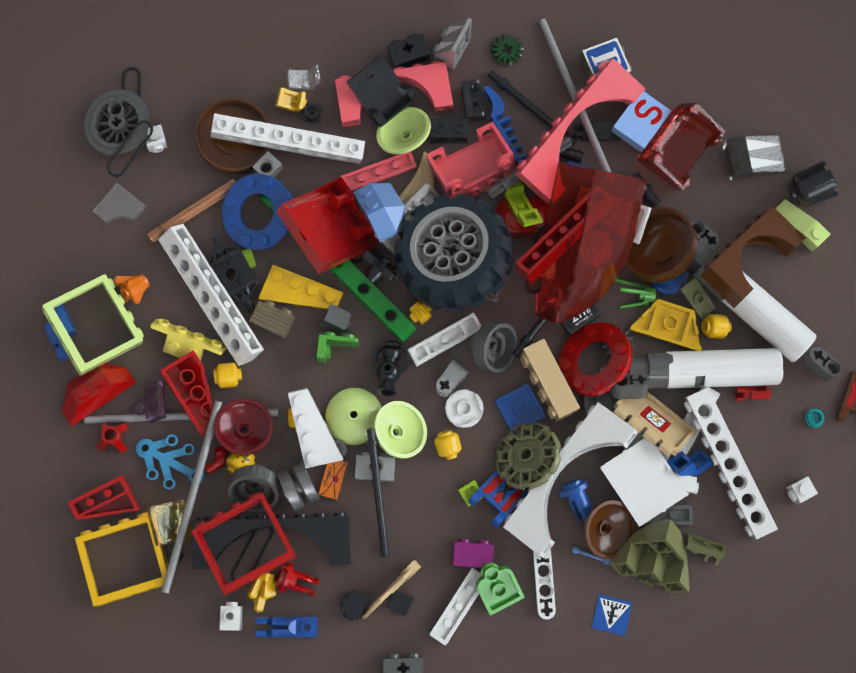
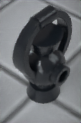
M388 340L375 349L372 360L377 370V376L381 381L377 393L384 396H393L396 394L394 383L399 380L401 374L408 368L410 355L407 348L399 343V341ZM386 347L393 349L400 348L405 353V361L402 364V366L399 367V365L396 364V362L399 361L401 353L396 350L387 349L382 352L383 359L385 360V362L381 363L379 366L377 364L378 354L381 352V350H383Z

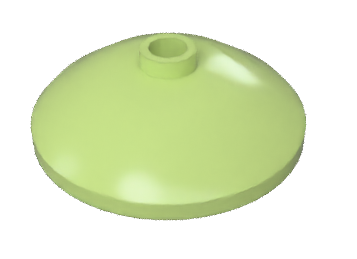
M407 107L382 128L378 127L377 142L384 151L391 154L411 152L427 139L431 130V122L423 110Z
M344 389L338 392L327 406L325 419L328 430L335 439L341 440L347 445L365 444L368 440L367 429L374 428L375 416L382 406L378 399L365 389ZM351 412H357V417L351 418Z
M393 401L384 405L375 416V437L380 447L387 454L395 458L405 459L418 454L422 450L427 439V427L423 416L414 406L403 401Z

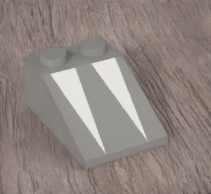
M466 18L451 23L448 29L445 28L441 35L442 41L440 44H436L432 51L434 61L446 62V67L454 71L470 41L472 19Z

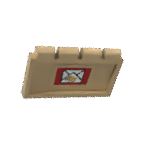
M649 392L646 397L641 399H619L613 407L615 408L613 412L624 421L628 419L627 423L635 428L638 433L641 431L645 432L642 436L654 446L657 443L660 444L658 449L668 457L671 454L676 456L697 432V430Z

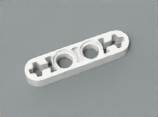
M551 549L544 557V559L548 558V563L541 562L537 564V559L541 560V556L533 551L537 612L542 619L547 620L554 617L556 611ZM541 565H545L549 569V573L545 577L538 574V568ZM542 585H547L550 588V594L546 597L542 596L539 592ZM551 598L552 602H547L548 608L552 609V612L545 616V613H541V609H544V602L540 603V599L546 600Z

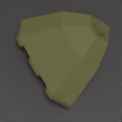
M671 519L653 521L634 532L610 560V565L621 576L627 577L631 575L639 578L638 582L652 587L654 584L660 585L665 588L664 591L669 593H684L690 590L686 547L680 530Z

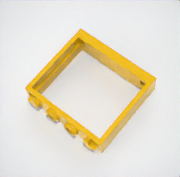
M148 512L137 515V519L131 521L129 518L118 521V525L111 526L106 524L100 526L98 531L86 530L80 532L79 537H75L93 607L163 586L168 563L162 541L159 540V535L156 534L157 524L154 515H149ZM147 523L162 577L99 596L84 542Z

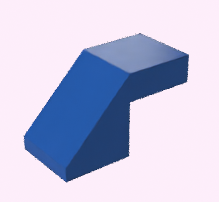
M701 449L689 457L681 451L667 461L671 469L679 476H698L713 465L712 459Z

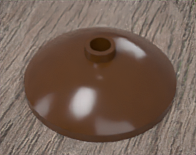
M605 500L594 506L589 512L584 525V539L588 549L594 555L604 559H612L635 532L634 518L624 503L616 500Z

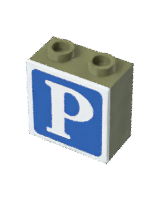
M617 38L582 50L580 58L588 77L598 72L599 69L597 67L602 61L612 58L629 74L632 70L630 61L626 60L624 55V47Z

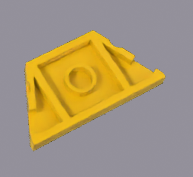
M657 299L629 329V331L688 350H702L699 343L698 327L696 326L695 310Z

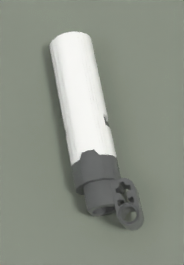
M778 348L646 353L645 356L632 357L631 366L621 382L618 381L611 387V395L616 399H641L647 396L648 389L778 385L783 379V358Z

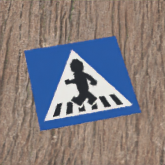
M599 594L592 628L625 636L632 602Z

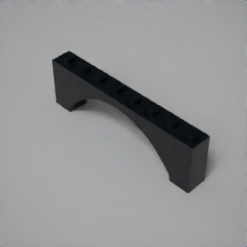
M315 513L314 517H307V514H295V518H287V514L276 515L282 528L299 532L317 543L330 558L331 565L351 564L350 516H346V513H334V516L326 517V513ZM256 515V519H248V516H236V520H228L207 531L203 536L217 561L225 549L243 535L274 526L270 518L267 519V515ZM197 517V521H192V530L196 529L195 526L205 520L207 523L211 520H209V517ZM192 533V569H211Z

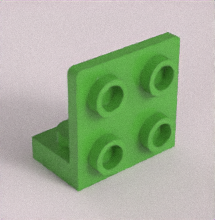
M324 332V335L319 334L318 363L326 364L327 359L331 358V346L359 348L358 338H355V335L343 334V337L335 336L336 333Z

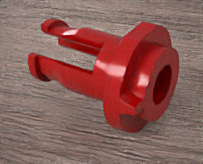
M287 562L286 566L282 565L275 581V586H278V592L284 593L286 588L299 593L310 594L311 597L315 595L313 589L298 585L296 581L298 578L318 585L319 578L315 579L308 574L294 570V563Z

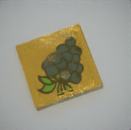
M184 499L147 507L155 545L160 546L175 542L185 509ZM190 521L184 540L192 538Z

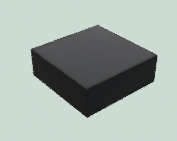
M396 590L388 609L406 616L413 598Z

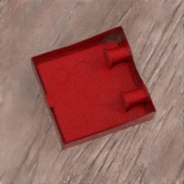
M342 177L312 192L282 203L276 211L318 274L364 254L366 250H373L380 242L374 236L375 233L367 219L359 211L353 193Z

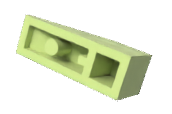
M786 199L775 208L805 237L802 243L811 252L831 235L817 220Z

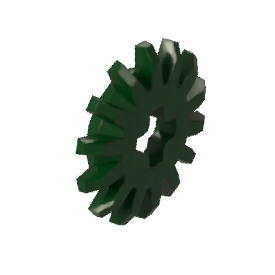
M502 34L503 40L496 37L495 39L498 43L492 42L491 44L495 46V48L490 49V52H495L492 58L498 57L496 63L503 61L502 66H505L506 62H509V65L512 66L513 60L516 63L519 62L517 56L520 58L523 56L519 51H524V49L518 47L522 45V42L516 43L518 37L511 40V34H509L508 39ZM505 45L507 47H512V49L510 50V54H507V52H502L504 50Z

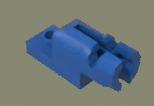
M64 304L55 307L54 310L73 341L71 336L78 333ZM45 323V332L51 345L57 348L55 353L60 361L69 359L50 323Z
M256 617V624L270 625L269 630H257L256 637H317L318 617Z

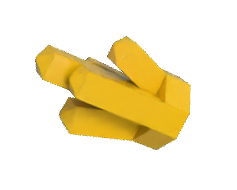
M267 573L253 581L247 595L250 599H253L255 603L253 609L257 613L263 611L266 599L276 596L275 581L277 575Z

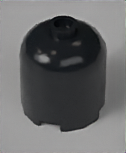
M824 161L806 168L792 177V189H789V193L793 200L796 199L799 204L808 207L838 196V192H834V188L837 187L835 178L831 170L826 171L824 167L826 163Z

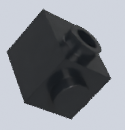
M352 589L349 596L345 594L340 602L342 606L341 611L344 612L342 616L352 622L354 618L359 620L370 599Z

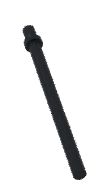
M368 428L366 445H369L381 556L387 557L389 556L376 445L378 440L375 437V428Z

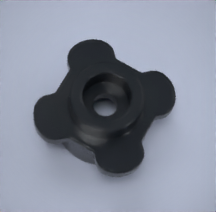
M306 104L302 119L304 121H313L314 123L320 122L319 116L322 112V107L320 105Z

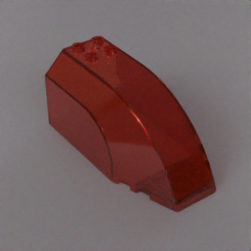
M558 162L543 236L589 192L590 194L581 237L538 277V280L541 281V291L537 292L536 316L558 324L585 312L607 293L620 275L630 254L639 213L642 209L643 194L646 191V179Z

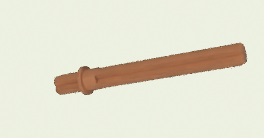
M231 179L163 224L159 223L158 227L147 234L151 242L154 243L159 240L170 227L184 224L223 199L235 183V180Z

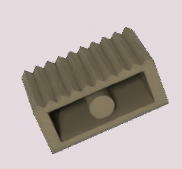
M259 300L249 321L252 325L286 339L295 317L292 315L293 312L286 308L280 310L275 308V304L271 301L265 300L262 302Z

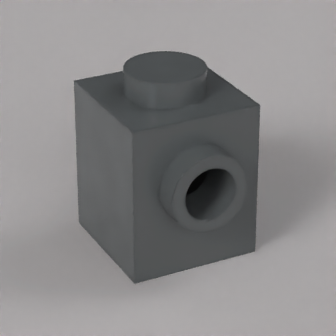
M330 304L325 310L319 326L340 336L344 331L347 332L351 325V321H349L351 313Z

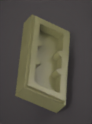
M692 277L678 288L691 308L695 310V314L699 319H703L716 308L696 277Z

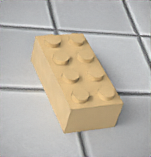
M545 339L524 348L520 358L521 364L524 369L528 368L530 372L529 379L533 386L537 385L539 389L537 394L541 402L546 403L548 407L546 411L551 420L554 419L557 423L575 414L580 409V406Z

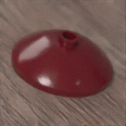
M251 399L233 400L223 406L218 412L214 423L215 436L219 444L228 452L236 455H251L262 450L270 441L273 433V420L269 411L261 403ZM246 429L247 433L243 434L240 431Z

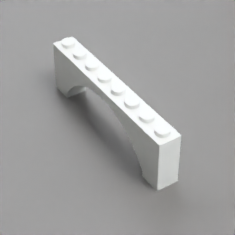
M599 402L590 407L587 412L588 416L584 421H580L577 424L576 432L573 436H569L565 440L564 447L559 452L561 461L555 474H551L547 479L548 481L540 487L529 488V493L525 499L522 498L517 503L515 512L509 514L504 521L505 525L503 527L542 558L545 557L555 543L551 540L548 528L547 506L552 486L560 472L571 461L588 451L608 446H623L627 449L638 434L635 428Z

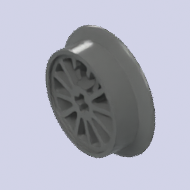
M113 90L101 95L92 103L85 117L84 129L89 143L101 153L114 155L127 138L126 134H130V129L135 127L136 124L133 123L142 120L150 121L148 108L145 102L131 91ZM121 107V111L118 114H114L117 112V108ZM105 116L109 118L108 122H102ZM142 123L137 127L118 155L133 151L142 144L148 133L149 125L147 123ZM101 127H110L101 131Z

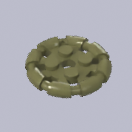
M536 422L528 425L526 423L517 425L508 431L509 434L501 439L495 454L497 456V461H495L496 469L501 479L506 480L507 485L519 490H525V488L534 489L545 484L551 474L554 475L561 461V456H559L561 444L557 435L551 432L550 428L546 425ZM516 439L517 442L512 446L510 443ZM531 451V456L528 459H523L524 453ZM524 475H529L528 480L524 479Z

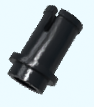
M567 148L559 154V157L575 161L574 163H581L584 152H581V149Z

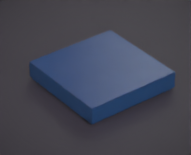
M529 383L494 400L509 430L523 423L528 425L546 417Z

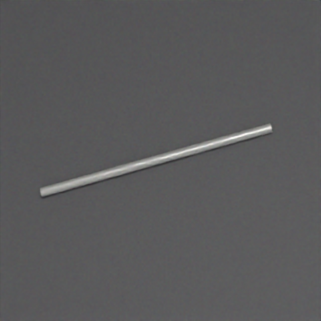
M541 19L539 21L541 29L572 101L576 99L575 94L577 93L546 19ZM584 109L578 115L607 182L611 184L615 182L614 176Z
M219 401L214 402L161 590L164 593L169 594L214 435L215 418L222 406V402Z
M267 409L271 417L278 416V409ZM185 412L100 415L84 418L85 424L190 420Z

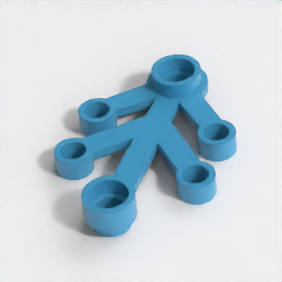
M171 434L166 439L155 442L150 439L140 440L137 443L136 452L145 459L148 470L146 476L149 480L154 481L159 477V472L154 467V457L160 461L164 476L163 486L167 490H172L176 486L169 466L189 476V480L192 482L196 468L192 470L174 460V458L193 455L195 447L192 444H186L183 448L161 453L157 449L168 445L174 447L178 444L177 436ZM171 437H175L176 440L173 444L169 443ZM144 445L149 446V450L146 452L142 450ZM188 446L192 447L191 453H186ZM151 471L156 472V476L154 478H150L149 476ZM203 472V474H202V478H201L200 484H201V483L204 481V479H205V474H204V472ZM171 480L173 485L168 488L166 483Z

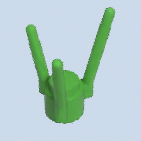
M611 277L612 281L640 288L639 290L620 288L622 292L638 294V299L642 300L640 302L620 305V309L649 306V302H655V287Z

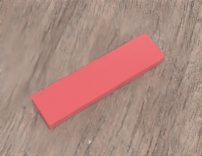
M408 152L395 155L340 177L343 178L350 190L354 192L370 183H380L415 170L417 165L412 153Z

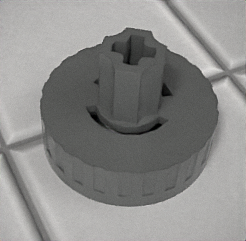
M488 321L483 324L477 333L471 336V341L469 342L471 349H473V359L477 366L495 373L502 372L511 365L515 358L512 353L518 346L517 334L514 328L509 324L498 321Z
M255 463L254 465L240 467L235 470L230 478L228 497L233 504L240 501L243 504L249 500L248 497L257 492L259 494L263 493L271 508H273L279 499L281 483L277 475L271 470H268L264 465ZM262 503L246 511L264 512L265 509Z

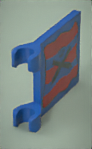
M496 470L471 496L468 502L474 506L484 497L500 512L491 522L494 527H498L516 507L517 503L529 492L528 488L519 490L507 485L506 480L501 479Z

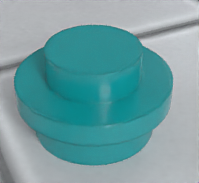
M813 408L806 412L804 419L809 427L817 428L823 424L824 414L819 409Z

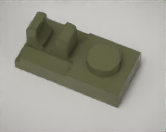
M688 533L686 549L690 552L704 554L705 562L708 561L709 557H715L714 565H718L723 557L725 558L726 545Z

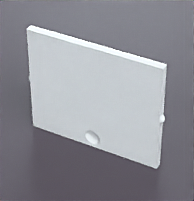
M645 438L629 449L623 450L621 454L600 467L639 527L689 495L656 445L654 446Z

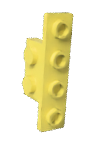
M156 319L150 327L167 334L163 352L178 358L194 350L201 361L204 349L222 355L227 349L226 345L220 340L209 339L202 333L191 332L184 326H176L169 323L166 319Z

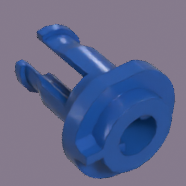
M581 478L571 479L561 486L562 490L558 492L560 498L567 497L573 512L577 516L578 522L582 519L585 521L592 510L591 503L584 490L588 487V483L586 480L581 481Z

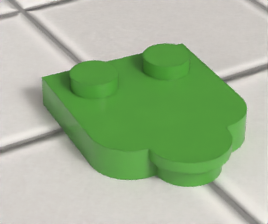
M492 562L482 567L481 577L476 581V589L490 616L525 598L509 567H499Z

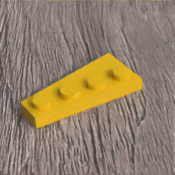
M272 265L258 300L326 310L330 304L339 306L343 292Z

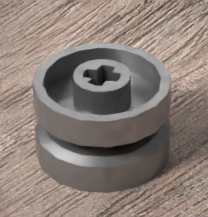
M302 461L292 465V470L296 477L294 479L286 469L277 473L281 489L295 512L305 507L301 496L303 494L311 504L320 500Z

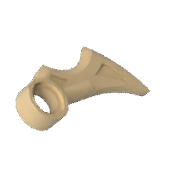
M425 151L414 177L399 196L404 205L425 184L434 187V173L427 161V152Z
M416 560L411 562L388 589L363 613L362 618H367L391 593L393 594L406 580L408 581L421 568L420 564Z

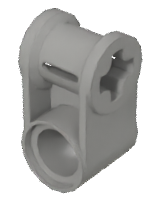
M453 360L436 382L437 394L441 397L451 395L455 388L466 378L469 371ZM441 384H448V390H441Z

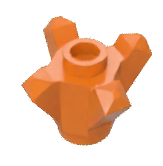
M143 274L116 276L113 280L116 286L121 287L120 293L125 303L128 300H132L135 304H139L143 293L149 287V281Z

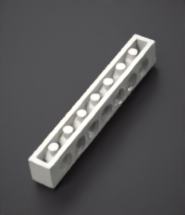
M215 113L211 130L212 138L359 165L363 158L365 141Z
M184 224L170 227L159 238L160 244L238 366L251 362L264 350Z
M708 387L686 397L684 406L688 413H692L694 417L692 422L696 430H700L703 435L701 438L705 448L709 447L712 453L710 459H712L714 466H718L720 470L718 475L722 483H726L729 488L727 491L729 498L732 502L735 501L738 506L736 512L739 518H744L746 522L744 528L748 536H752L753 539L757 540L778 530ZM700 406H705L708 410L707 415L704 417L698 413ZM710 423L716 426L714 434H710L707 431V426ZM718 441H722L725 444V449L722 452L717 451L715 447ZM728 458L732 459L734 463L733 467L729 470L724 466V462ZM736 476L742 479V484L739 487H735L733 484V479ZM744 494H749L751 497V501L747 505L742 502ZM756 511L759 513L760 518L754 523L750 517Z

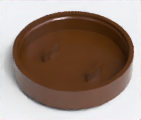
M228 97L211 103L200 114L195 127L196 147L201 158L211 168L225 174H241L252 170V167L268 152L269 148L212 138L211 130L214 113L269 123L267 117L258 106L242 98Z
M666 206L651 207L640 244L633 242L622 234L619 243L620 255L624 264L636 277L651 283L666 282L681 275L693 262L698 248L697 234L688 218L679 210Z

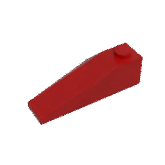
M193 350L161 369L159 373L199 434L203 436L207 431L213 403L204 366Z

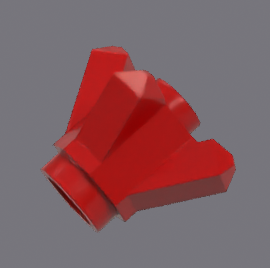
M104 422L100 426L102 435L100 442L96 446L100 452L108 446H116L121 453L128 449L122 442L123 434L129 429L126 423L115 427L109 426Z

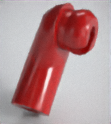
M221 446L214 449V461L205 466L209 474L220 469L226 463L227 451Z

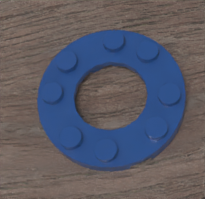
M251 174L239 179L231 186L223 201L222 220L226 232L235 243L247 249L266 250L276 246L289 233L288 228L276 211L282 203L293 199L291 193L281 181L269 175ZM261 193L271 200L274 214L272 221L267 227L255 231L249 229L244 224L241 217V208L249 196Z

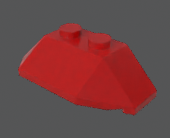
M540 197L528 198L533 209L536 208L543 219V223L521 226L513 216L506 199H503L495 208L496 213L502 216L512 238L535 237L536 231L540 226L544 224L554 226L561 220V216ZM542 228L538 237L544 236L551 228Z
M105 363L82 376H77L66 384L62 413L72 427L134 385L136 381L126 367Z

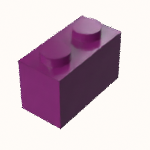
M459 539L458 542H454L452 566L482 569L485 564L493 563L494 545H490V541L478 540V544L470 543V539Z

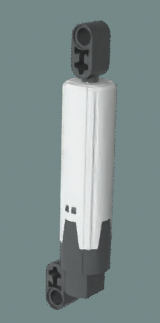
M693 220L690 222L698 233L696 256L689 266L695 272L693 277H696L705 288L772 346L778 348L791 362H795L803 355L804 365L821 380L828 382L841 373L840 363L823 348L811 347L816 339V334L744 272L746 280L754 289L735 308L700 276L706 270L704 265L711 259L716 260L714 256L719 252L716 248L720 244V238L702 221Z

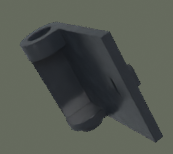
M382 54L346 82L379 128H382L416 100L414 90L410 86L407 88L401 83Z

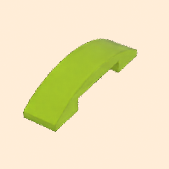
M521 180L507 189V192L504 193L505 199L513 216L521 226L526 227L543 223L536 208L533 209L526 197Z

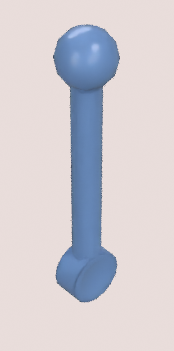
M577 546L572 548L574 554L579 553L602 561L605 565L610 564L611 559L600 558L580 550Z

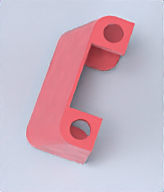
M493 122L476 129L478 141L448 156H446L443 146L426 154L433 173L444 193L448 194L450 199H455L456 194L476 197L496 184L498 179H502L516 170L513 152ZM486 130H490L488 134L482 135ZM440 154V156L437 159L433 160L434 156Z

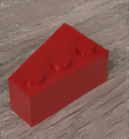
M124 474L67 502L76 520L139 511L141 509Z

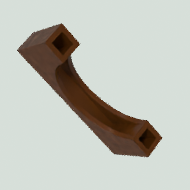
M773 206L768 211L764 209L757 216V221L753 219L746 226L748 228L747 231L742 229L735 236L737 240L732 239L725 246L727 248L726 251L721 249L714 256L716 258L715 261L709 260L704 265L706 270L700 275L733 308L754 289L746 280L741 269L740 253L742 247L749 244H763L778 250L787 257L805 239Z

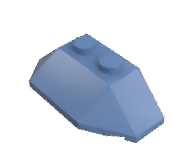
M370 183L352 192L356 203L380 243L398 234L406 208L391 183Z

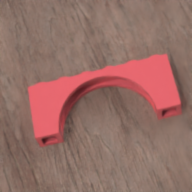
M434 61L429 65L415 64L410 68H394L393 71L401 82L417 87L428 97L433 106L434 113L453 110L446 62ZM348 75L335 79L343 128L361 125V110L363 107L346 83L352 78Z

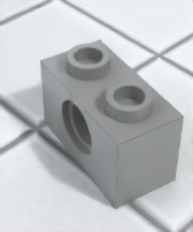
M361 452V455H356L355 480L373 481L369 452ZM380 453V456H378V462L381 464V469L379 470L381 482H394L396 459L387 453Z

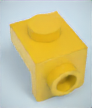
M281 87L278 91L275 107L297 113L304 109L306 105V92L301 91L297 93Z

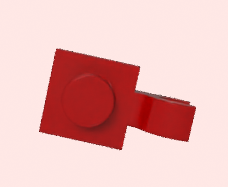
M769 385L736 386L737 393H740L735 394L737 401H743L747 397H751V400L771 399Z

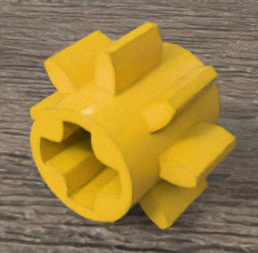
M418 301L409 309L411 312L409 318L415 324L419 321L422 325L432 317L430 313L432 308L422 304L421 301Z

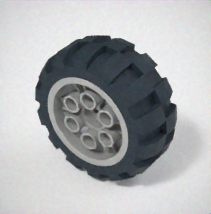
M448 194L434 197V203L426 207L422 203L412 211L413 219L411 221H404L398 233L401 240L395 243L394 259L398 263L397 271L411 294L430 308L435 310L446 308L448 312L464 311V306L472 305L473 308H476L487 302L485 297L491 292L496 295L505 284L504 276L511 273L514 262L512 257L514 245L511 234L502 216L498 215L495 208L484 200L478 199V201H475L473 196L456 194L455 199H450ZM469 241H474L473 244L468 245ZM436 249L435 253L429 254L431 250ZM471 253L480 255L477 259L475 257H472ZM435 263L434 267L431 270H429L428 266ZM454 268L455 270L458 269L460 274L454 275Z

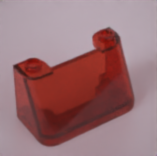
M697 103L679 104L671 111L639 155L638 162L675 189L684 191L691 184V176L688 174L707 147L717 146L722 142V137L726 131Z

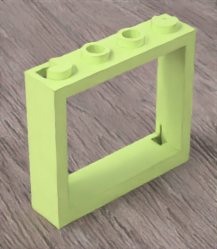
M106 274L42 305L44 315L79 376L130 351L143 342L142 338L144 335L139 327L136 328L134 325L132 313L126 311L123 306L125 302L120 294L117 295L114 290V282L111 278L108 279ZM103 284L134 339L85 364L54 308Z

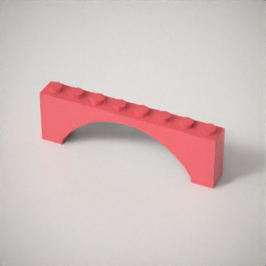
M614 58L607 61L604 60L597 67L599 69L598 72L592 74L587 79L585 88H581L575 94L576 99L565 106L563 115L561 117L558 116L551 125L553 127L550 131H546L540 137L541 142L533 146L528 152L529 157L526 160L523 159L516 167L518 170L515 175L546 204L554 203L565 190L559 173V152L563 136L573 119L584 109L595 103L618 101L624 102L626 105L633 104L645 90Z

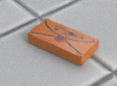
M337 461L326 465L318 495L334 500L338 499L348 462Z

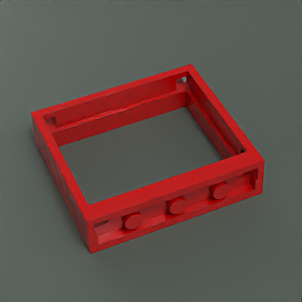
M257 492L250 495L248 501L243 504L241 501L230 506V511L226 513L223 511L218 512L212 516L213 520L207 523L204 520L195 526L196 529L192 530L224 595L234 592L297 557L263 493L259 494ZM262 503L287 552L228 584L203 534Z

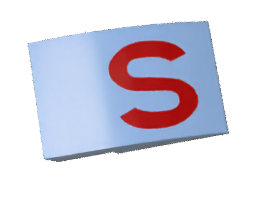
M643 92L635 103L627 107L611 132L642 153L671 113V110L646 92Z

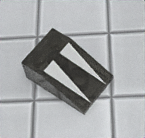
M741 136L728 138L723 144L730 181L786 172L779 136Z

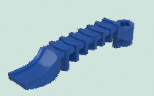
M486 86L484 87L485 92L483 94L492 108L490 122L495 124L513 152L515 165L517 166L523 159L526 160L528 157L526 153L518 155V152L522 151L520 144L517 146L512 145L517 142L515 135L510 138L507 136L514 132L512 126L505 129L502 128L512 122L510 116L501 119L504 114L505 104L492 88Z

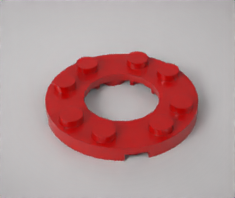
M605 322L591 323L580 328L568 338L560 352L558 366L572 391L583 396L601 395L610 391L613 385L618 381L621 382L626 376L632 362V346L627 336L617 326ZM598 341L609 345L611 358L604 370L593 375L580 372L578 357L581 355L580 352L586 349L590 343Z

